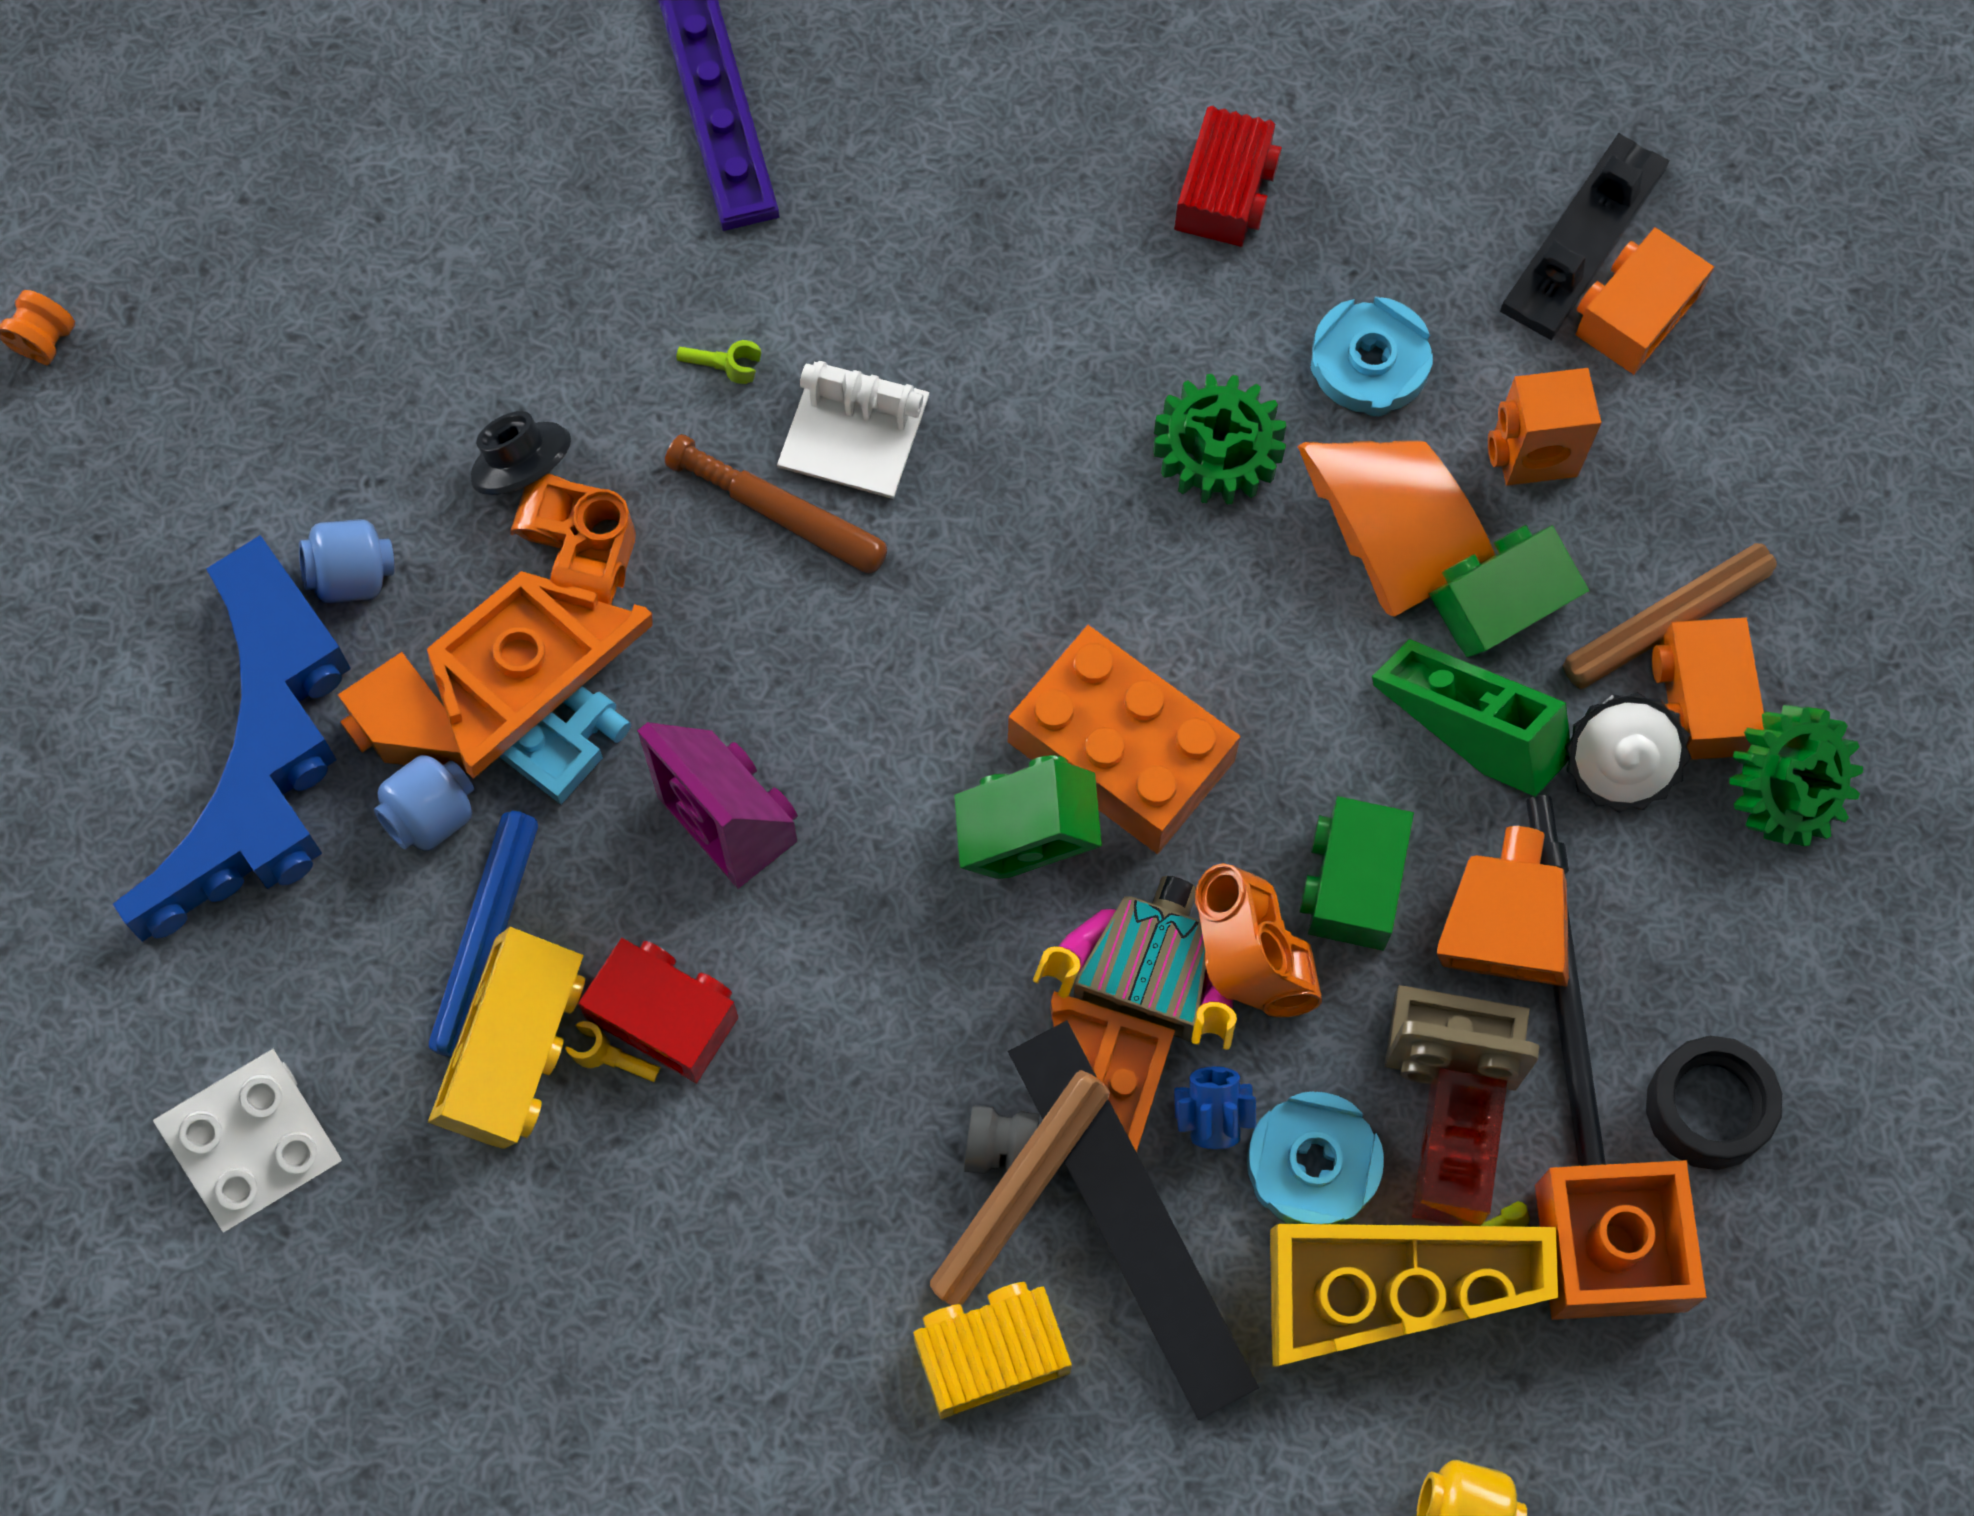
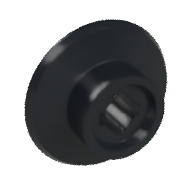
M524 411L511 412L495 419L479 433L476 440L481 454L476 459L471 471L473 488L482 494L499 495L516 491L532 484L549 473L566 455L571 443L569 431L553 422L535 423L532 416Z

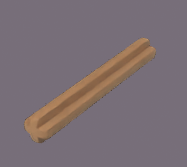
M1755 543L1568 655L1562 666L1566 676L1577 688L1584 689L1659 644L1671 622L1697 621L1770 577L1777 566L1775 557L1770 554L1764 544Z
M1082 1070L1074 1075L930 1280V1287L942 1301L950 1305H963L1105 1104L1109 1098L1110 1091L1098 1078Z

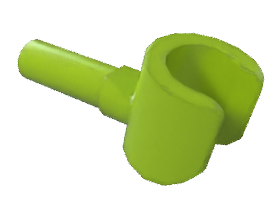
M748 340L736 341L730 346L727 353L679 346L676 358L677 361L723 370L731 381L738 384H747L754 381L756 370L750 367H742L735 360L747 358L751 361L760 362L761 349L756 343Z

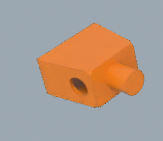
M1523 826L1506 827L1501 859L1478 855L1469 858L1438 943L1437 956L1443 967L1567 987L1569 979L1567 882L1564 869L1557 866L1540 864L1545 837L1542 831Z

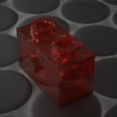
M1439 1069L1429 1088L1412 1218L1456 1226H1481L1489 1216L1508 1080Z

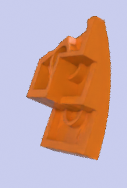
M1304 442L1298 445L1317 496L1329 500L1350 555L1362 559L1378 601L1386 614L1395 617L1429 598L1430 595L1428 593L1447 583L1442 572L1465 558L1475 554L1479 562L1482 563L1495 555L1488 536L1467 497L1446 466L1426 442Z

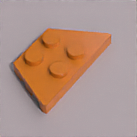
M520 571L427 648L429 663L466 772L474 779L653 626L652 612L646 607L634 604L632 611L602 603L598 601V595L595 592L574 586L567 588L559 587L553 584L550 579Z

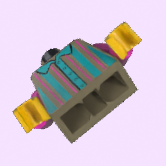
M1163 876L1160 879L1152 903L1132 896H1125L1116 910H1100L1069 933L1058 947H1050L1043 952L1033 981L1038 984L1040 979L1045 976L1057 978L1062 983L1058 992L1060 997L1066 998L1069 996L1075 982L1074 998L1174 1029L1175 1037L1189 1042L1192 1040V1043L1196 1045L1200 1044L1201 1035L1205 1033H1213L1220 1036L1224 1041L1222 1048L1224 1050H1229L1232 1044L1237 1020L1236 1014L1233 1011V1000L1226 999L1220 995L1208 976L1205 966L1206 951L1200 920L1189 917L1195 900L1196 887L1186 880L1174 876Z

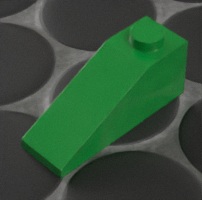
M1411 639L1372 676L1373 686L1479 772L1536 797L1569 761V756L1565 749V746L1570 741L1566 702Z

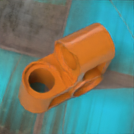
M546 474L532 484L525 486L510 535L517 534L531 542L561 548L562 550L558 553L552 568L551 582L559 587L567 588L574 586L595 592L598 595L599 602L612 605L617 587H624L626 568L636 536L626 501L618 493L609 489H600L570 482L551 474ZM608 519L619 522L617 527L609 533L596 534L591 532L593 527L600 521Z
M1221 863L1213 865L1206 870L1199 879L1195 890V904L1199 912L1206 951L1205 966L1215 989L1226 999L1236 1000L1255 1007L1272 1017L1299 1016L1318 1008L1322 1003V997L1311 944L1285 930L1274 887L1267 880L1233 865Z

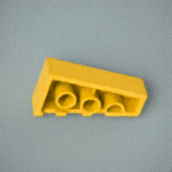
M1277 1224L1270 1229L1272 1367L1558 1298L1556 1227Z

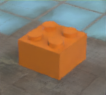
M1687 1160L1552 1167L1535 1184L1540 1227H1556L1558 1298L1549 1300L1552 1320L1684 1313L1707 1298Z

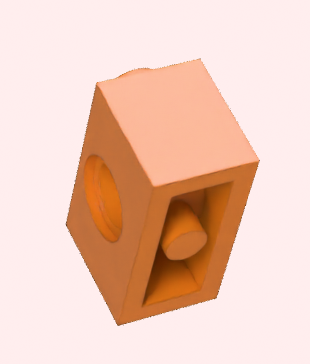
M1589 368L1514 377L1506 401L1499 404L1496 428L1489 431L1488 434L1490 462L1493 467L1502 466L1506 486L1578 477L1601 426V418Z

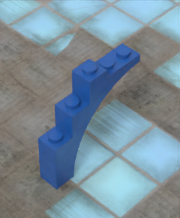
M261 535L206 568L227 606L239 649L241 703L235 740L218 787L190 833L155 872L113 903L124 923L142 942L151 936L163 938L176 932L187 921L188 916L186 913L209 899L211 902H217L230 897L243 885V876L252 870L267 889L276 883L289 885L303 878L313 867L312 860L322 854L283 794L293 788L297 791H302L316 785L327 774V766L337 760L324 737L299 702L308 696L320 698L329 694L341 683L342 674L351 668L336 641Z

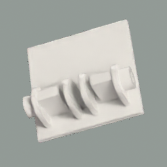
M814 361L813 365L806 363L800 379V387L805 389L778 460L777 468L894 499L929 398V392L916 389L913 385L906 384L904 386L882 380L876 375H863L861 371L854 370L852 372L833 367L823 361Z
M274 1049L269 1050L153 1119L156 1127L223 1233L342 1161L296 1086L297 1082L285 1062H281Z

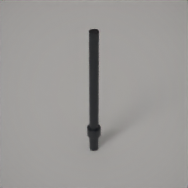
M1547 795L1531 797L1526 800L1530 828L1537 829L1545 834L1540 864L1557 866L1564 869V874L1569 871L1566 846L1564 843L1558 842L1552 797ZM1568 911L1567 987L1553 985L1578 1164L1579 1166L1606 1165Z

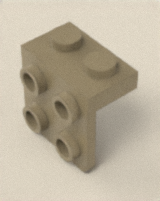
M1398 985L1394 996L1385 1067L1401 1070V1077L1418 1083L1433 1084L1440 1082L1441 1078L1467 1082V1088L1470 1091L1484 1095H1505L1507 1089L1516 1091L1538 1061L1540 1046L1534 1042L1526 1041L1530 1008Z

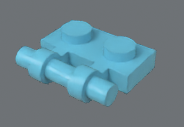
M583 686L563 702L576 712L567 723L551 712L499 756L559 804H562L603 759L600 749L587 739L593 733H597L600 730L615 743H618L627 735L631 728V723L615 711L616 704L601 692L592 694Z

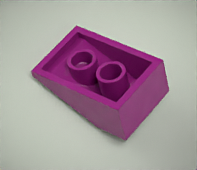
M647 722L637 730L657 798L737 889L797 842L793 822L798 817L795 809L777 788L773 787L767 792L752 776L757 772L754 763L737 743L732 742L726 747L712 730Z

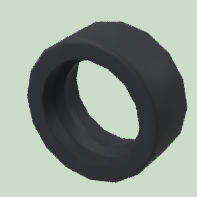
M1710 1035L1685 1042L1660 1064L1647 1087L1646 1114L1654 1136L1672 1156L1681 1161L1687 1160V1164L1692 1167L1720 1170L1743 1163L1772 1138L1782 1118L1783 1093L1775 1071L1758 1051L1736 1039ZM1705 1065L1722 1067L1735 1074L1748 1088L1752 1099V1117L1746 1129L1738 1136L1724 1141L1708 1140L1693 1132L1681 1119L1675 1105V1089L1681 1077L1691 1069Z

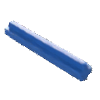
M518 811L504 813L501 816L429 1039L430 1050L445 1057H452L493 942L499 934L506 930L538 830L537 820L525 813Z

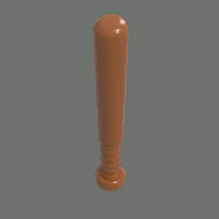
M678 435L670 444L665 456V465L670 469L680 472L684 468L694 472L695 475L703 477L704 480L720 486L725 491H729L730 498L760 513L864 573H874L883 564L887 555V545L880 538L776 487L747 470L740 472L729 465H725L722 461L716 460L714 457L695 448V441L686 435Z

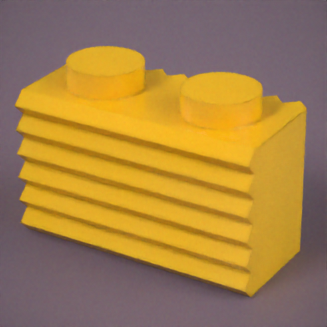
M1026 1282L1014 1283L988 1294L987 1297L990 1305H985L980 1309L971 1310L964 1314L961 1304L941 1308L922 1318L925 1328H919L913 1332L914 1341L940 1419L1071 1373L1072 1364L1044 1286L1029 1291Z

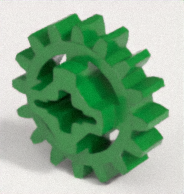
M1207 374L1205 386L1199 390L1193 383L1187 380L1182 386L1181 399L1168 395L1165 398L1164 414L1157 415L1155 420L1154 434L1158 437H1155L1153 454L1154 457L1164 458L1161 474L1164 478L1179 474L1178 492L1184 494L1193 486L1200 488L1201 502L1206 504L1213 492H1221L1227 505L1233 504L1235 490L1240 488L1250 498L1256 496L1259 485L1258 479L1271 483L1276 473L1277 465L1275 463H1282L1286 444L1281 441L1284 440L1287 426L1286 421L1274 420L1278 408L1277 402L1272 400L1261 404L1259 402L1261 386L1258 384L1253 385L1246 392L1239 390V379L1236 375L1230 377L1226 386H1218L1214 375ZM1215 434L1226 436L1225 440H1215ZM1187 453L1193 454L1197 462L1194 461Z
M1783 705L1781 714L1766 711L1762 714L1764 730L1747 728L1744 732L1747 741L1751 744L1747 752L1734 751L1733 758L1738 763L1743 764L1742 773L1729 778V784L1742 787L1744 793L1733 804L1735 810L1751 813L1745 826L1750 830L1763 832V839L1786 845L1792 843L1810 846L1812 836L1828 839L1831 837L1829 821L1835 820L1845 823L1849 818L1846 810L1842 807L1845 799L1856 800L1860 795L1855 788L1850 786L1851 777H1856L1863 773V766L1850 763V756L1860 747L1858 741L1842 739L1848 725L1845 721L1830 719V711L1824 709Z

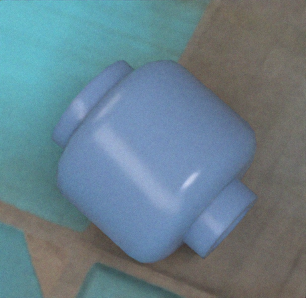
M357 519L318 523L311 528L308 540L299 541V562L304 589H314L317 597L325 603L376 598L383 585V576L394 575V556L391 541L389 538L379 539L375 527L367 520Z
M420 755L383 781L379 786L377 795L380 804L374 808V813L385 831L401 848L407 849L412 845L422 851H429L463 827L471 819L472 809L467 795L474 791V787L465 772L453 760L443 765L428 755Z

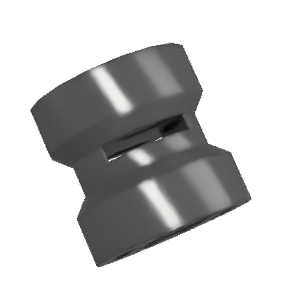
M973 1105L964 1172L986 1174L991 1169L999 1168L1005 1169L1007 1172L1038 1128L1040 1113L1019 1111L1012 1118L999 1115L993 1107Z

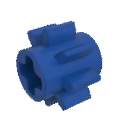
M1225 1067L1197 1069L1190 1074V1088L1176 1087L1174 1089L1175 1118L1178 1123V1131H1190L1191 1141L1199 1147L1206 1149L1232 1147L1241 1140V1128L1256 1127V1097L1253 1096L1252 1085H1240V1075L1232 1069Z

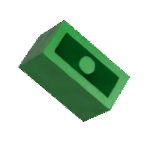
M1527 525L1512 531L1493 542L1498 554L1482 563L1479 562L1475 554L1456 563L1442 572L1447 583L1428 593L1455 642L1466 657L1487 651L1589 591L1553 525L1531 534Z
M1056 755L1037 757L1029 762L1028 768L1012 774L986 776L980 780L979 786L954 795L959 864L962 869L995 879L1011 878L1102 847L1095 773L1069 764L1065 757Z
M1337 796L1331 816H1318L1311 853L1323 855L1319 877L1307 875L1299 913L1311 915L1307 935L1382 951L1385 950L1393 931L1414 812Z

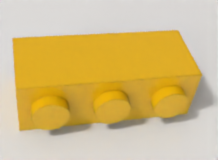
M508 927L495 938L428 1123L502 1149L518 1143L520 1136L524 1138L529 1137L538 1119L542 1104L541 1100L533 1098L541 1075L549 1076L552 1073L563 1047L564 1039L556 1036L564 1012L571 1014L574 1011L584 988L585 977L577 974L584 955L513 927Z

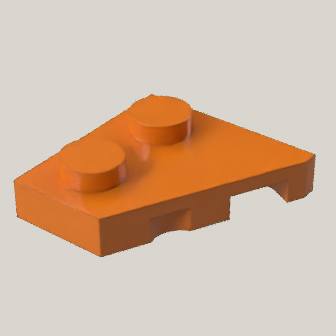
M1054 991L1050 1005L1053 1027L1066 1020L1068 1021L1097 1078L1109 1089L1110 1095L1108 1099L1137 1153L1175 1030L1071 996L1063 998L1058 996V992Z

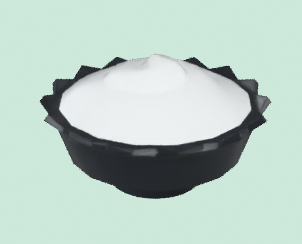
M1638 692L1627 696L1611 695L1603 703L1590 706L1585 716L1573 724L1572 738L1565 746L1569 756L1566 771L1575 778L1577 792L1589 795L1595 806L1609 805L1618 813L1630 807L1645 810L1652 801L1667 799L1671 787L1683 781V767L1692 759L1687 748L1690 734L1681 726L1680 714L1667 709L1662 699L1646 698Z

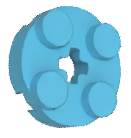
M1375 297L1373 303L1362 302L1355 305V299L1345 301L1331 309L1317 327L1312 345L1311 371L1313 376L1317 379L1320 388L1330 399L1349 410L1379 417L1388 414L1391 410L1404 407L1413 401L1423 390L1433 364V353L1431 354L1432 349L1428 342L1430 334L1425 323L1409 307L1389 298ZM1375 346L1383 350L1381 358L1383 363L1379 365L1363 362L1361 354L1356 351L1360 347L1370 351Z
M1303 1092L1289 1097L1286 1102L1276 1105L1259 1120L1249 1143L1247 1170L1258 1201L1277 1218L1288 1224H1344L1351 1221L1371 1201L1382 1178L1384 1153L1377 1133L1374 1135L1370 1125L1362 1118L1363 1113L1353 1103L1337 1095L1324 1092ZM1311 1144L1323 1146V1157L1333 1161V1170H1322L1318 1177L1309 1176L1306 1174L1305 1166L1297 1163L1296 1155L1297 1153L1307 1154Z

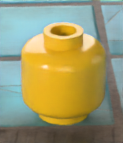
M1452 1460L1445 1464L1438 1473L1431 1471L1427 1474L1418 1499L1417 1516H1527V1506L1524 1503L1517 1502L1514 1481L1507 1474L1468 1462Z

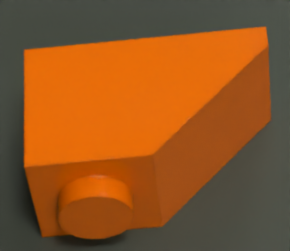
M400 652L338 694L349 715L341 720L340 723L361 753L373 747L384 763L407 765L420 755H428L443 765L453 760L467 773L444 706L403 652Z

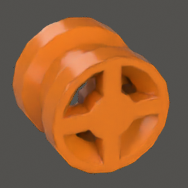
M23 290L15 300L17 310L13 317L6 318L0 323V340L14 352L32 360L34 359L41 364L49 365L57 354L55 344L60 337L70 335L75 327V320L62 306L50 298L31 290Z

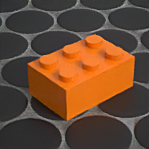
M1090 625L1084 628L1008 717L1009 744L1031 760L1041 756H1062L1068 760L1069 764L1094 772L1098 810L1156 854L1160 853L1235 762L1241 738L1239 734Z

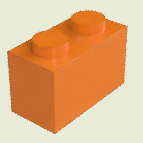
M1654 227L1640 245L1630 241L1612 265L1611 271L1615 274L1606 285L1596 281L1584 295L1577 307V312L1582 314L1583 317L1575 335L1635 375L1701 296L1714 266Z
M1747 617L1671 622L1659 645H1655L1653 648L1652 671L1655 681L1657 683H1665L1668 704L1665 705L1667 709L1680 714L1681 726L1690 734L1687 748L1691 755V760L1733 757L1734 751L1747 752L1751 744L1745 737V730L1747 728L1764 730L1762 724L1764 710Z

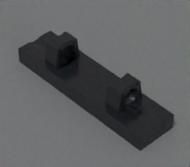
M1618 133L1504 300L1500 312L1552 341L1666 171L1670 160L1653 151L1642 148L1635 141ZM1599 188L1622 200L1623 204H1619L1597 192Z

